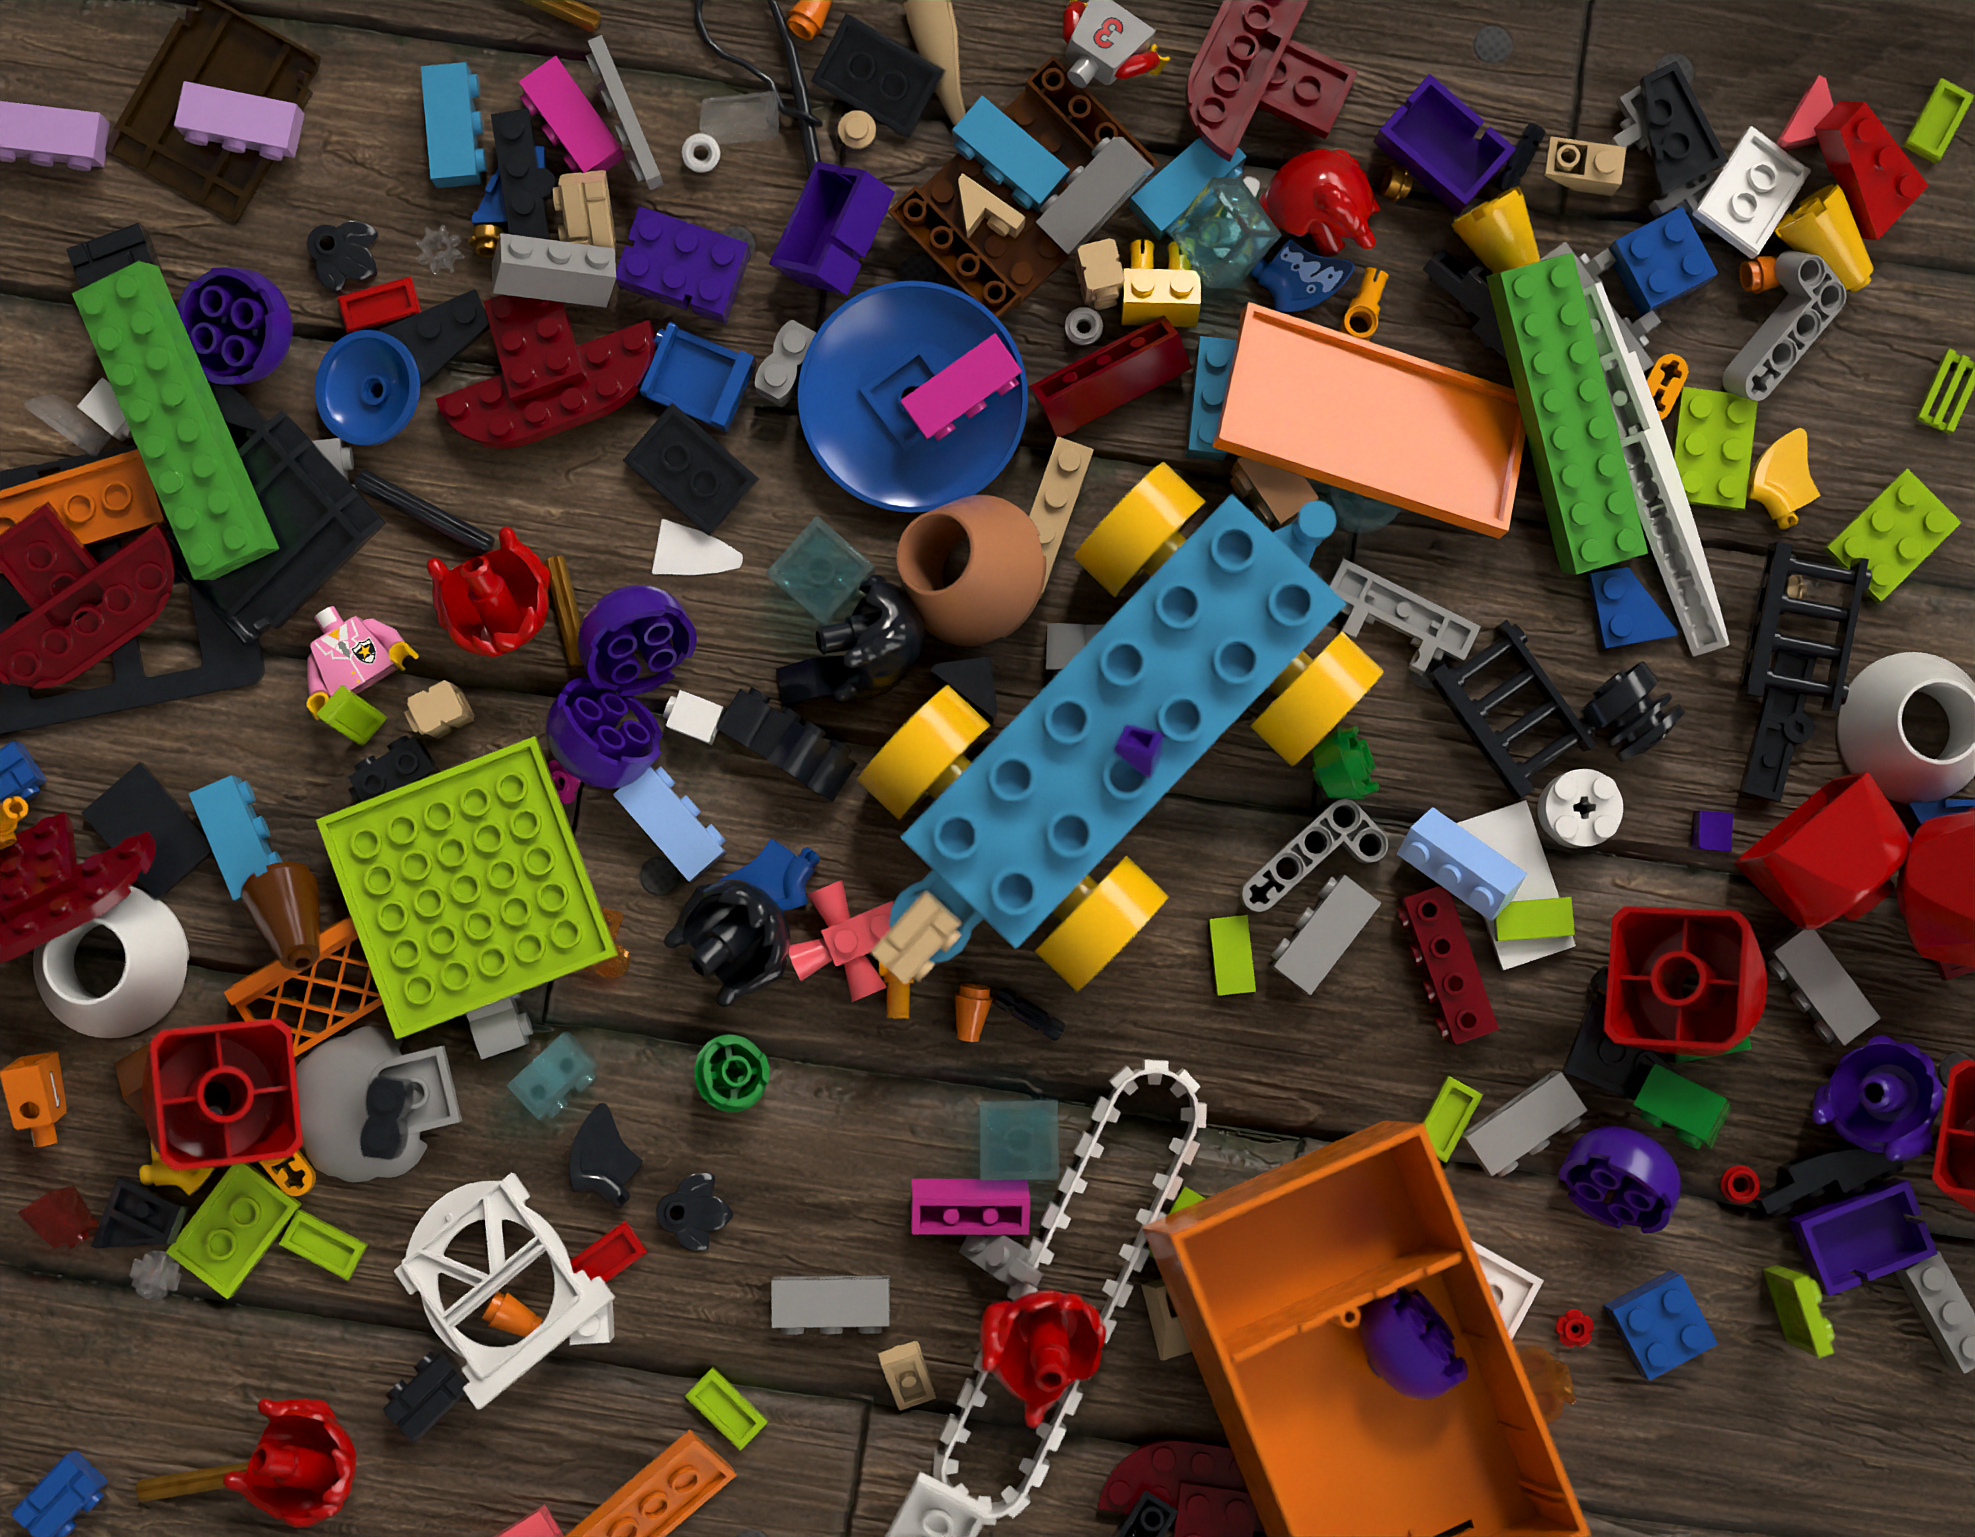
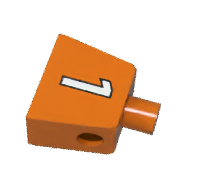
M58 1050L19 1057L0 1071V1078L13 1127L15 1130L30 1128L34 1147L54 1144L58 1142L54 1123L67 1113Z

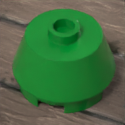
M1356 725L1346 729L1342 727L1337 728L1313 747L1315 764H1312L1313 775L1318 786H1323L1330 799L1365 800L1366 795L1379 790L1377 781L1371 782L1370 773H1372L1373 769H1376L1366 739L1357 740L1356 736L1359 733V727Z
M722 1035L709 1041L699 1052L694 1070V1081L700 1095L710 1105L725 1112H739L753 1106L763 1095L770 1076L769 1064L765 1054L761 1053L751 1041L737 1035Z

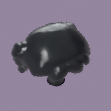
M872 575L868 580L861 583L858 589L864 592L866 596L859 601L852 616L845 618L844 623L819 625L816 630V644L823 655L849 650L844 655L843 663L847 668L854 669L850 672L847 681L834 692V701L839 704L850 700L871 699L888 693L912 671L923 650L925 628L921 613L908 594L899 586L888 582L883 575Z
M723 880L714 884L699 886L695 889L679 914L676 925L665 936L664 944L670 949H675L688 942L695 949L692 953L688 954L691 967L696 973L705 977H710L714 971L720 981L724 983L716 996V1002L719 1006L726 1007L733 1003L736 998L761 990L770 983L782 978L787 964L786 956L790 947V928L782 909L763 889L743 880Z

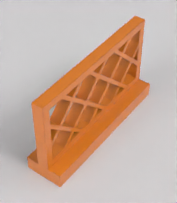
M351 915L346 916L320 932V956L312 965L310 975L301 974L304 970L286 969L276 958L231 985L224 992L232 1006L235 1005L245 1022L260 1020L253 1016L247 1006L258 998L275 1001L271 1019L277 1018L280 1003L301 1007L302 1011L298 1027L289 1026L292 1033L296 1034L293 1044L294 1057L383 1004L379 991L369 989L372 972L368 961L348 957L352 941L359 938ZM346 946L344 955L334 953L342 947ZM324 958L342 961L337 982L315 977L319 961ZM347 963L369 967L364 988L342 983ZM291 978L309 981L304 1002L282 997L286 981ZM313 983L335 987L331 1008L309 1003ZM279 986L277 995L268 994L269 991ZM340 989L363 994L359 1009L352 1013L336 1009ZM367 995L377 997L365 1005ZM307 1009L329 1014L326 1029L319 1033L303 1029ZM334 1015L344 1017L332 1024ZM301 1035L311 1037L303 1043L299 1044Z

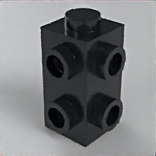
M407 735L402 736L387 746L388 753L378 759L374 755L356 764L354 766L356 772L348 776L353 785L348 790L356 804L441 772L422 740L415 736L411 739Z

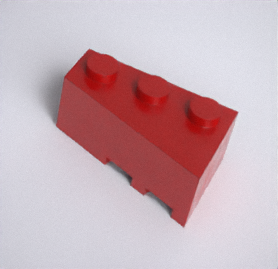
M1839 101L1814 127L1829 172L1834 173L1837 184L1844 192L1861 238L1879 240L1929 185L1866 102Z

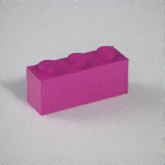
M554 56L518 81L524 94L519 96L520 100L530 110L532 116L539 113L546 124L541 129L552 145L556 146L560 143L565 149L567 155L563 157V160L572 173L607 171L625 158L622 147L557 56Z
M995 333L900 400V404L923 437L928 440L934 436L938 442L956 429L952 422L965 413L970 419L986 408L988 405L984 399L997 391L1001 397L1017 386L1019 382L1015 377L1022 370Z
M911 1179L912 1234L1029 1235L1030 1194L1027 1179Z

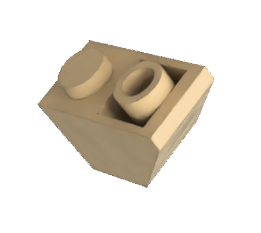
M1550 137L1544 176L1574 191L1612 196L1622 184L1626 147Z
M1163 1278L1141 1284L1160 1360L1163 1361L1192 1352Z

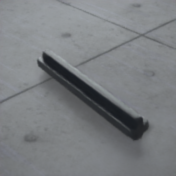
M362 469L357 475L354 484L360 491L482 555L489 552L493 547L495 539L486 532L366 469Z

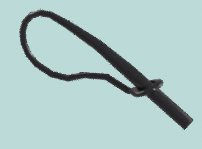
M696 0L695 21L703 41L721 59L746 68L767 83L778 110L783 115L799 122L810 176L816 161L821 162L815 128L822 127L823 122L812 115L808 90L797 48L776 0H767L785 50L796 109H789L784 106L774 80L745 59L726 53L710 38L702 19V4L704 0Z

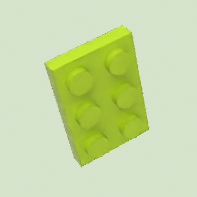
M1682 387L1678 397L1672 454L1689 504L1737 511L1745 509L1758 401L1739 397L1733 393Z
M1907 468L1823 550L1841 568L1846 569L1850 568L1852 559H1869L1867 569H1871V581L1866 593L1876 603H1880L1962 522Z
M249 1163L232 1165L166 1253L223 1297L230 1299L302 1203L294 1197L285 1194L277 1184Z
M1779 1265L1762 1269L1787 1344L1818 1358L1834 1353L1830 1341L1835 1340L1834 1332L1828 1319L1821 1316L1817 1303L1822 1302V1297L1816 1282L1813 1279L1809 1280L1807 1275Z

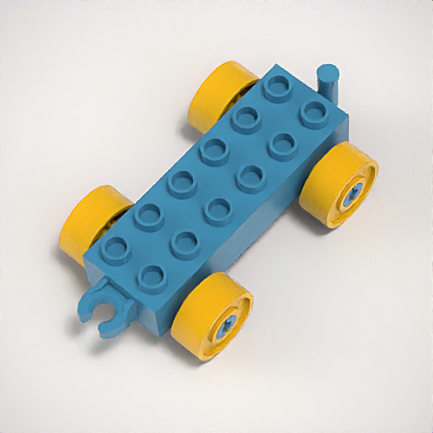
M1165 462L1159 464L1143 478L1095 528L1076 551L1073 558L1115 598L1146 571L1151 578L973 763L965 756L982 739L991 725L957 692L947 685L893 736L858 777L857 781L898 821L905 818L929 794L936 800L901 837L902 841L932 871L922 882L914 883L900 893L891 909L890 928L897 923L925 891L930 892L962 922L956 929L961 934L959 939L946 953L939 948L929 959L935 964L948 961L960 953L970 939L971 931L982 919L1016 949L1052 912L1062 922L1040 944L1035 952L1076 992L1083 988L1141 929L1169 897L1127 855L1097 884L1088 873L1266 687L1277 698L1250 727L1293 767L1342 719L1384 673L1342 631L1314 659L1303 651L1313 638L1347 604L1308 567L1315 548L1325 538L1330 536L1335 529L1336 516L1331 506L1321 501L1308 502L1302 506L1292 524L1271 532L1231 494L1187 540L1181 532L1201 511L1206 501ZM1125 724L1164 734L1161 758L1152 778H1148L1114 752V747Z

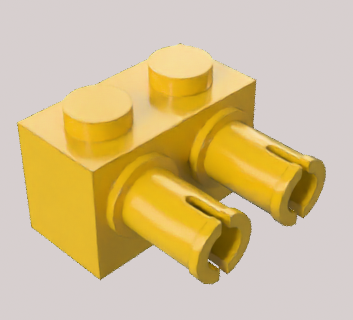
M1141 240L1133 241L1130 244L1131 269L1124 268L1125 281L1121 294V325L1145 326L1165 316L1173 327H1197L1201 305V270H1191L1192 245L1187 241H1183L1181 255H1179V241L1171 242L1168 245L1169 270L1153 269L1154 244L1151 241L1145 240L1143 254H1141Z

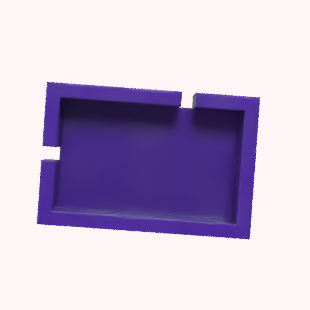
M1431 74L1407 98L1404 106L1401 105L1380 128L1374 140L1377 146L1401 167L1406 166L1409 173L1458 216L1508 162L1516 150L1513 145L1491 126L1485 131L1478 142L1474 136L1478 133L1484 120Z
M816 161L769 265L800 285L847 296L861 267V264L858 262L859 257L865 258L868 250L871 248L873 239L888 211L895 192L865 170L844 166L841 168L839 165Z
M639 206L628 236L632 248L624 247L616 270L615 281L618 287L686 311L689 306L686 296L692 297L690 305L695 314L726 324L751 255L748 243Z
M1892 1178L1857 1194L1848 1195L1788 1219L1809 1275L1816 1282L1820 1293L1826 1296H1832L1862 1284L1860 1278L1870 1281L1938 1255L1925 1221L1911 1217L1908 1219L1904 1218L1903 1214L1914 1217L1922 1214L1910 1182L1904 1179Z

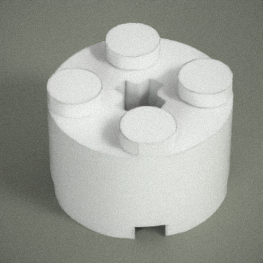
M1578 769L1557 776L1546 786L1539 797L1537 812L1540 825L1552 839L1565 847L1582 848L1602 843L1615 834L1623 816V801L1613 779L1595 770ZM1580 800L1581 804L1587 807V813L1582 815L1580 812H1574L1573 805L1580 803Z

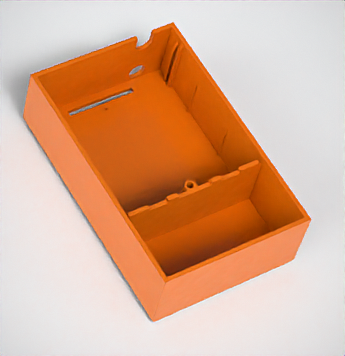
M1398 1121L1379 1122L1142 1227L1267 1537H1434L1468 1520L1472 1527L1451 1537L1591 1536L1424 1124ZM1405 1284L1404 1288L1410 1293L1418 1289L1439 1312L1455 1337L1452 1340L1455 1348L1454 1353L1457 1359L1459 1357L1465 1359L1468 1370L1467 1378L1443 1395L1432 1399L1410 1398L1393 1389L1382 1377L1379 1378L1371 1370L1367 1362L1368 1356L1362 1345L1360 1318L1368 1301L1394 1292L1396 1288Z

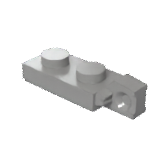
M967 1235L959 1250V1253L1012 1287L1015 1286L1017 1280H1020L1036 1288L1043 1276V1273L1027 1263L1032 1252L1007 1235Z

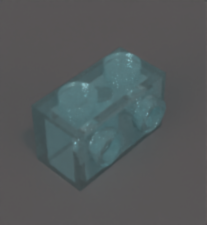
M567 1031L555 1039L506 1086L538 1120L546 1115L553 1119L569 1104L564 1098L576 1088L579 1092H582L597 1078L593 1071L599 1064Z

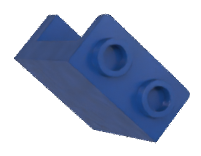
M669 322L666 330L660 329L655 337V356L649 369L647 368L644 377L638 384L641 386V395L644 399L666 408L671 403H674L690 418L728 432L757 364L755 357L741 350L737 353L683 331L678 328L677 324Z

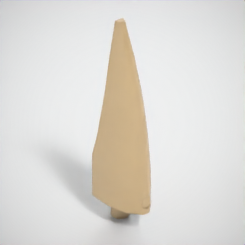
M908 0L903 5L918 54L946 70L935 93L950 120L956 126L966 113L959 76L958 29L951 0Z

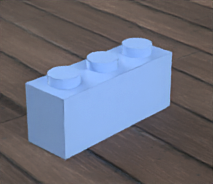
M651 766L638 780L621 787L613 795L683 876L693 883L727 853L721 846L726 840L712 824L707 828L703 826L696 818L701 811L687 795L680 799L671 787L676 783L661 766L656 770Z
M1433 807L1409 829L1397 852L1398 856L1490 921L1513 900L1528 874Z

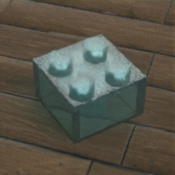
M1212 177L1168 231L1207 288H1237L1281 236L1279 230L1244 181L1238 178Z
M816 516L769 568L766 575L772 583L820 625L825 626L830 625L860 591L858 588L861 583L874 575L876 569L870 561L822 519Z
M1056 1098L979 1100L981 1180L1059 1179L1058 1100Z

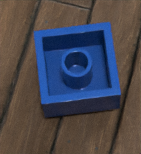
M1683 206L1615 240L1608 248L1617 260L1613 266L1640 317H1643L1651 310L1655 311L1698 289L1718 274Z
M1669 1270L1603 1305L1639 1375L1649 1381L1718 1345L1682 1274L1673 1270Z

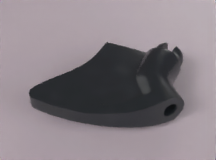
M599 1103L592 1110L577 1132L571 1149L569 1171L574 1193L591 1191L607 1203L609 1201L615 1209H620L630 1198V1193L622 1186L635 1173L643 1160L625 1145L619 1135L612 1113L605 1103Z

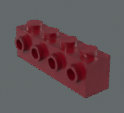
M1162 316L1029 387L1043 420L1057 438L1073 433L1079 427L1100 416L1109 414L1113 409L1143 396L1153 388L1176 379L1180 374L1192 369L1179 333L1168 319Z
M1437 885L1398 899L1401 907L1396 908V914L1402 929H1409L1413 944L1409 945V951L1415 966L1422 965L1427 979L1422 981L1423 991L1429 1003L1435 1002L1439 1017L1434 1018L1441 1039H1448L1449 1044L1457 1045L1499 1030L1451 892L1441 885Z

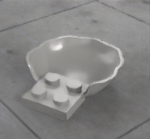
M371 1026L360 1027L345 1036L333 1037L317 1044L309 1055L303 1058L295 1068L303 1138L302 1146L305 1148L306 1155L313 1167L328 1176H335L351 1183L369 1181L376 1177H397L414 1167L427 1149V1143L420 1139L421 1131L462 1121L445 1046L402 1056L399 1051L403 1043L402 1039H396L395 1035L387 1029ZM388 1076L411 1079L413 1085V1104L405 1118L408 1126L407 1144L402 1155L393 1160L363 1157L360 1148L361 1131L369 1117L366 1110V1094L374 1077Z

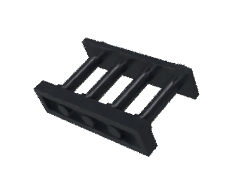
M1770 543L1767 548L1739 694L1763 697L1764 690L1768 691L1771 687L1823 697L1822 710L1839 711L1840 705L1846 703L1849 693V683L1845 682L1862 592L1868 590L1871 581V569H1867L1869 559H1852L1850 568L1846 569L1795 559V555L1791 554L1792 544ZM1792 574L1846 584L1842 607L1788 597V593L1784 592L1786 577H1791ZM1784 612L1839 622L1835 644L1781 635L1780 630H1776L1778 617L1783 615ZM1782 650L1830 659L1827 682L1774 673L1773 669L1769 668L1771 653Z
M1505 620L1494 628L1500 635V639L1457 669L1453 667L1448 669L1444 663L1428 674L1427 678L1514 800H1518L1534 790L1530 784V781L1533 780L1532 775L1576 744H1578L1583 752L1591 750L1597 744L1592 739L1595 736V732L1590 724L1583 717L1577 718L1525 644L1528 642V639L1522 629L1517 624L1511 625L1508 620ZM1510 650L1523 669L1480 700L1474 698L1471 701L1462 689L1466 686L1465 681ZM1530 682H1533L1545 698V701L1501 732L1499 730L1493 732L1485 721L1488 718L1487 713ZM1555 713L1568 732L1524 763L1521 761L1515 763L1507 752L1511 748L1509 744Z

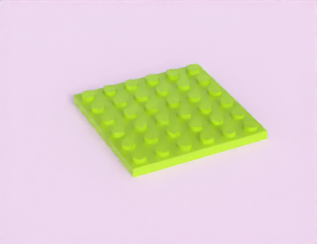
M535 736L316 820L396 1039L409 1036L618 955L538 738Z

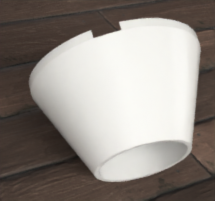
M1920 652L1890 655L1867 666L1849 684L1846 703L1841 705L1840 713L1836 720V736L1839 750L1849 771L1852 774L1868 771L1884 796L1901 804H1908L1914 801H1939L1962 789L1975 776V683L1962 669L1948 660L1936 655ZM1915 691L1926 693L1936 699L1944 708L1949 719V740L1943 752L1935 760L1924 757L1915 751L1906 740L1902 729L1903 708Z
M130 886L129 889L132 892L103 915L34 949V976L43 1001L62 1023L77 1032L98 1038H121L140 1033L163 1019L177 1003L186 984L184 981L187 972V962L189 960V948L184 930L168 906L161 900H156L152 894L142 889ZM103 924L113 930L120 938L126 953V967L119 984L110 993L99 998L88 992L78 980L74 968V955L82 937L94 927Z

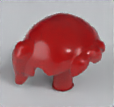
M1318 149L1301 153L1292 158L1276 172L1269 183L1268 189L1259 198L1258 210L1261 219L1267 225L1277 230H1280V226L1286 232L1299 237L1304 236L1306 233H1311L1318 256L1332 257L1340 253L1346 245L1341 237L1353 238L1358 246L1364 250L1372 249L1376 245L1375 236L1367 221L1370 215H1375L1380 211V207L1373 198L1372 188L1359 162L1345 150L1331 151Z
M503 527L499 531L500 549L471 558L451 570L439 558H432L427 562L428 574L432 578L433 606L436 611L438 624L448 631L449 636L458 647L474 655L497 657L517 650L519 647L529 643L537 635L547 619L550 570L529 547L516 537L514 530L510 527Z
M1043 1290L1028 1293L1013 1302L993 1303L986 1308L980 1323L981 1368L985 1372L993 1371L1009 1393L1025 1403V1423L1030 1428L1037 1427L1043 1421L1045 1412L1060 1398L1063 1391L1075 1380L1087 1381L1098 1370L1101 1348L1106 1341L1105 1324L1100 1318L1097 1309L1093 1305L1083 1302L1082 1298L1075 1293L1064 1294L1055 1290Z
M304 1398L274 1401L271 1399H261L257 1404V1409L260 1414L269 1419V1422L264 1428L258 1445L251 1456L247 1472H228L224 1475L223 1484L228 1489L238 1491L244 1495L247 1501L256 1508L266 1512L269 1516L275 1519L282 1518L283 1522L293 1527L312 1526L336 1515L343 1507L356 1475L357 1453L350 1435L337 1422L333 1409L323 1400Z

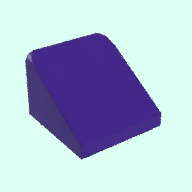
M1125 724L1114 747V752L1148 778H1152L1161 758L1164 734Z
M1694 811L1692 850L1732 852L1733 813Z

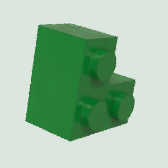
M1657 1064L1653 1065L1633 1104L1637 1110L1641 1111L1640 1119L1657 1128H1661L1663 1123L1673 1127L1676 1131L1674 1136L1678 1138V1141L1698 1151L1702 1145L1709 1149L1712 1148L1732 1109L1726 1098Z

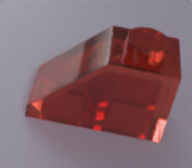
M74 1185L52 1190L18 1212L20 1217L54 1249L68 1245L71 1250L91 1238L88 1231L99 1225Z

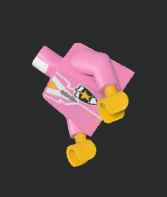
M328 607L314 617L324 635L310 644L312 653L307 658V687L309 692L307 708L315 720H319L318 711L341 684L355 694H358L397 669L404 671L406 668L402 665V662L406 656L411 655L415 660L419 656L405 643L396 629L373 618L363 621L361 618L354 616L343 622L335 607Z

